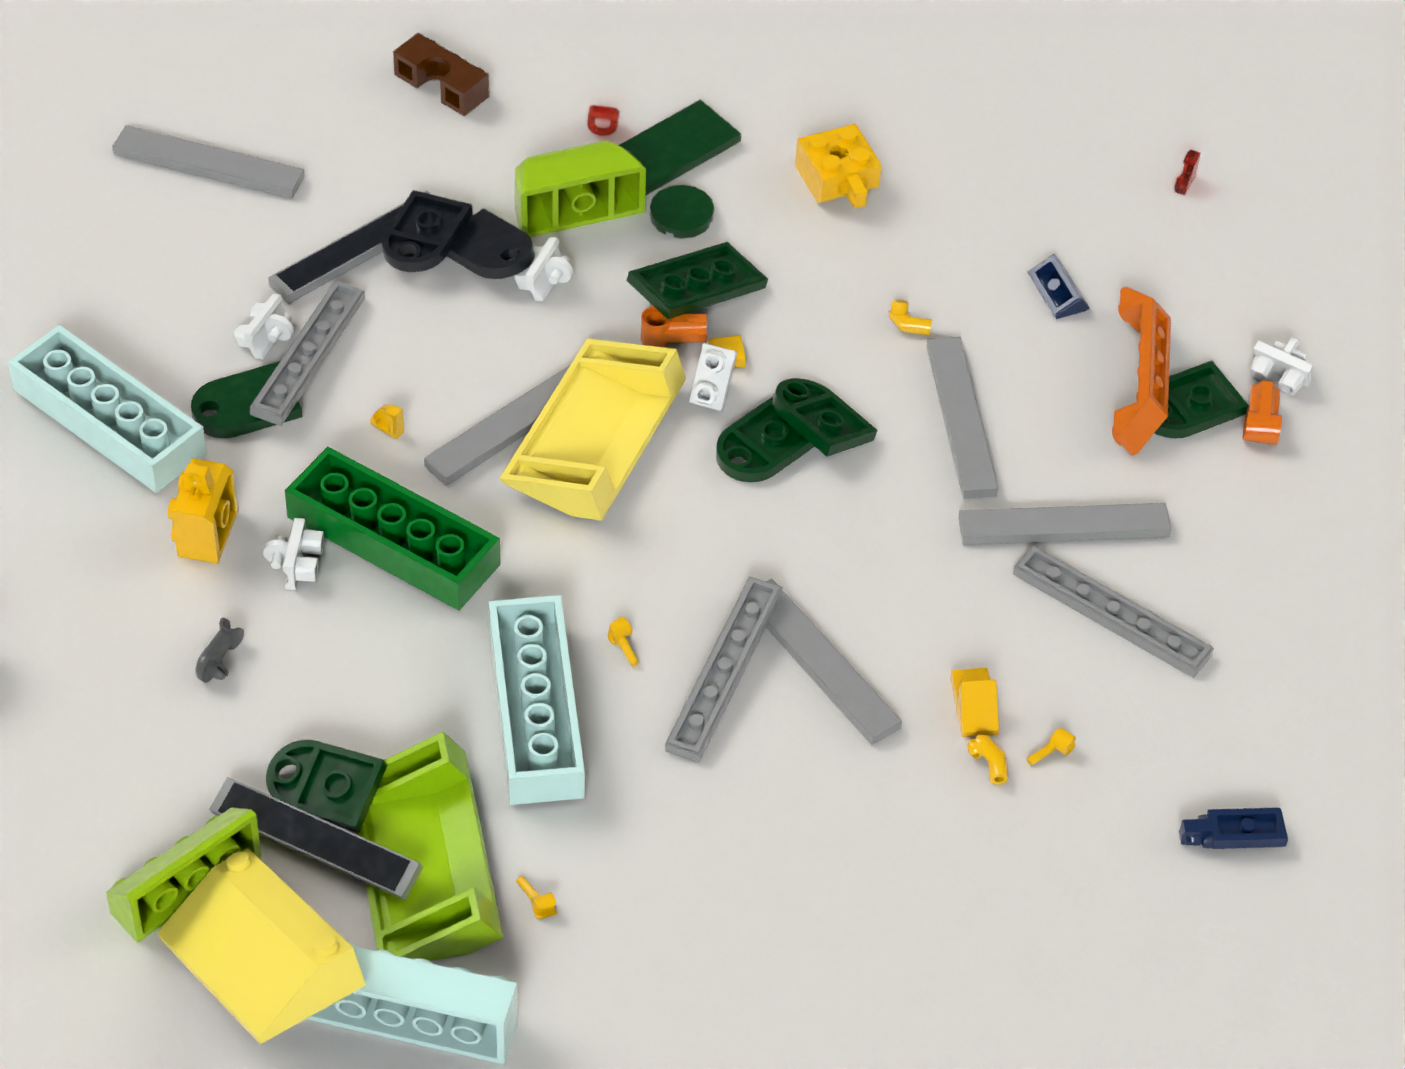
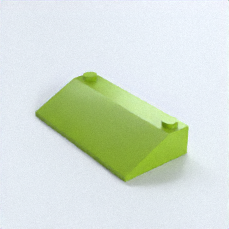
M440 732L384 760L388 766L360 832H357L358 836L419 862L423 866L405 901L366 884L377 950H386L396 956L413 960L421 958L432 961L470 954L503 938L466 751L445 732Z

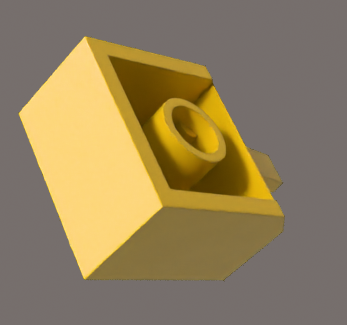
M856 123L797 138L795 167L817 203L845 196L854 209L866 206L867 190L880 186L882 165Z
M192 458L190 463L187 464L185 471H182L180 474L177 497L171 498L169 502L168 518L172 519L173 523L171 541L176 543L177 557L219 564L238 513L234 471L224 463Z

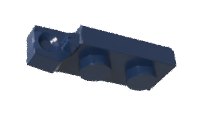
M1280 807L1208 809L1207 814L1199 815L1197 819L1182 820L1179 830L1181 845L1199 846L1202 844L1203 848L1286 847L1288 842Z

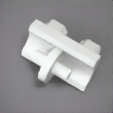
M549 237L543 247L533 246L535 257L530 264L531 267L514 275L519 290L531 291L535 301H544L554 284L557 282H568L573 276L574 271L570 264V258L562 255L559 251L558 237Z
M272 294L266 303L256 302L251 309L250 317L252 321L250 324H239L234 331V336L239 346L250 348L255 359H263L277 340H289L294 334V328L291 324L292 316L283 308L280 294Z
M1292 337L1287 344L1277 340L1273 347L1258 340L1254 347V360L1250 369V376L1258 381H1267L1272 371L1282 375L1278 388L1282 392L1294 396L1302 385L1309 386L1313 377L1311 376L1313 365L1305 361L1307 353L1298 350L1300 340Z
M703 343L689 403L723 411L738 351Z
M294 518L289 542L287 543V537L278 536L277 540H271L265 544L263 552L264 557L271 562L273 569H280L281 565H283V572L287 574L284 585L286 590H296L298 581L316 582L319 568L318 558L304 557V553L322 555L325 545L323 531L306 529L305 519Z

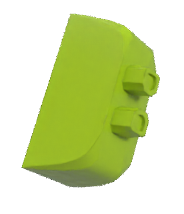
M600 141L527 157L515 168V212L518 228L526 232L530 237L645 213L646 168L628 150L610 141Z

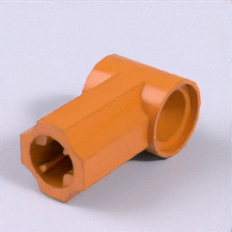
M650 306L642 312L641 343L643 345L666 348L670 342H706V314H683L667 319L654 306Z
M1261 380L1258 384L1251 385L1249 407L1243 428V441L1270 445L1278 444L1282 415H1278L1280 389L1274 386L1273 382Z

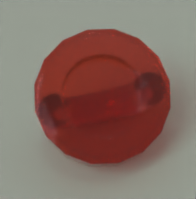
M591 105L587 117L588 129L600 136L613 134L618 127L619 109ZM595 120L610 122V126L607 128L597 127Z

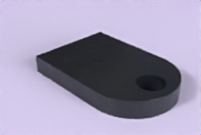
M412 190L383 235L382 247L385 260L395 269L405 272H421L437 266L445 259L473 215L472 204ZM407 253L415 254L412 257H402L404 254Z
M483 208L471 216L446 257L483 278L502 279L517 275L528 268L534 260L535 252L532 239L526 232Z

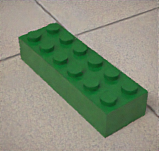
M328 446L285 489L287 518L293 521L294 518L305 519L307 529L323 531L324 538L458 611L462 609L501 565L499 537Z

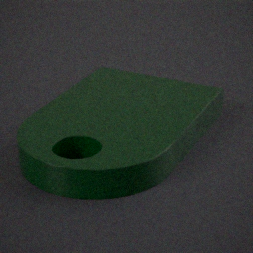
M1211 360L1169 376L1168 417L1156 430L1155 434L1173 439L1185 438L1246 415L1249 405Z
M280 361L216 379L201 386L195 392L191 401L193 420L203 426L206 435L215 438H233L275 426L276 424L250 415V406ZM299 401L284 423L302 418V408ZM206 410L217 411V413L212 416L202 415V413Z
M801 378L786 379L777 385L772 399V405L776 413L825 456L828 457L874 441L878 430L827 387Z
M773 396L720 434L716 445V460L720 469L729 477L742 482L767 480L815 447L776 413L772 405ZM740 457L745 459L746 462L736 464L731 462L730 459Z
M298 740L284 746L274 755L267 768L266 785L272 797L338 827L360 832L388 765L384 759L315 740ZM287 765L296 766V772L291 778L286 780L279 779V773L282 768Z

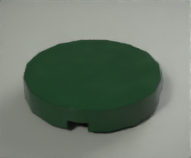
M687 185L669 186L660 190L652 198L650 218L655 228L665 235L668 232L674 234L676 238L695 237L704 233L709 228V224L713 222L714 205L712 199L704 191L696 187Z

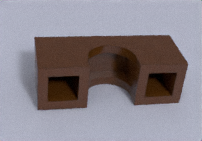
M420 33L415 34L393 51L395 76L417 89L428 81L439 80L441 103L464 117L489 98L488 73Z

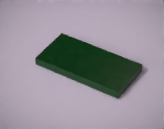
M698 100L618 146L628 150L646 168V196L741 142V133L702 100Z
M724 242L629 271L626 281L663 316L671 319L766 288L768 278L728 242Z

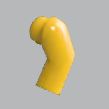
M900 299L892 301L891 310L888 311L889 318L902 332L930 336L932 319L912 317L907 312L909 305L907 301Z
M977 735L976 739H971L967 745L968 752L975 759L984 756L988 761L990 782L996 785L1006 783L1008 781L1005 752L987 735Z

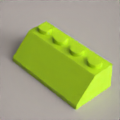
M230 808L221 815L213 816L206 822L205 826L190 836H184L179 839L159 857L149 859L141 869L129 877L118 880L106 892L110 914L137 943L149 936L168 921L215 865L226 860L231 854L241 852L247 848L259 859L262 858L256 814L251 809Z

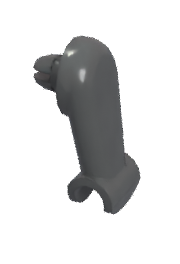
M224 617L219 622L220 630L201 653L196 664V676L205 683L213 678L223 680L228 676V670L221 664L227 650L235 649L244 637V630L240 627L230 628V621Z

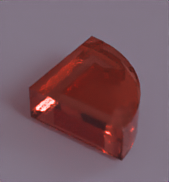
M1191 149L1187 152L1183 160V172L1176 179L1174 187L1176 193L1186 195L1197 174L1200 152Z

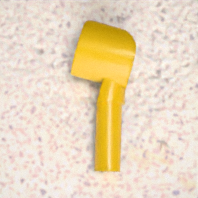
M619 617L609 626L608 640L614 645H619L631 667L639 664V661L626 639L633 633L632 627L624 617Z
M1058 728L1052 734L1049 743L1026 758L1030 766L1034 765L1047 755L1052 754L1055 750H1058L1065 756L1069 755L1076 746V743L1073 742L1076 736L1065 729Z
M524 876L518 877L516 883L531 901L532 909L537 919L557 915L554 907L556 900L552 892L539 895Z

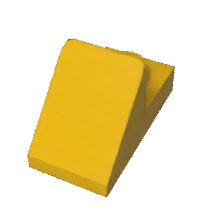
M988 668L951 670L950 680L962 737L998 735L997 683L995 679L989 678Z

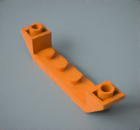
M1124 287L1120 289L1118 312L1124 322H1128L1137 332L1141 331L1140 343L1138 344L1140 358L1139 367L1137 368L1139 381L1138 392L1136 393L1137 402L1114 411L1112 435L1118 445H1122L1133 456L1139 453L1168 417L1171 317L1154 298Z

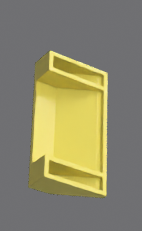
M587 338L500 477L501 482L572 517L602 521L686 380L677 349Z
M249 848L233 853L226 860L215 865L157 932L159 939L259 1044L266 1042L366 986L354 948Z

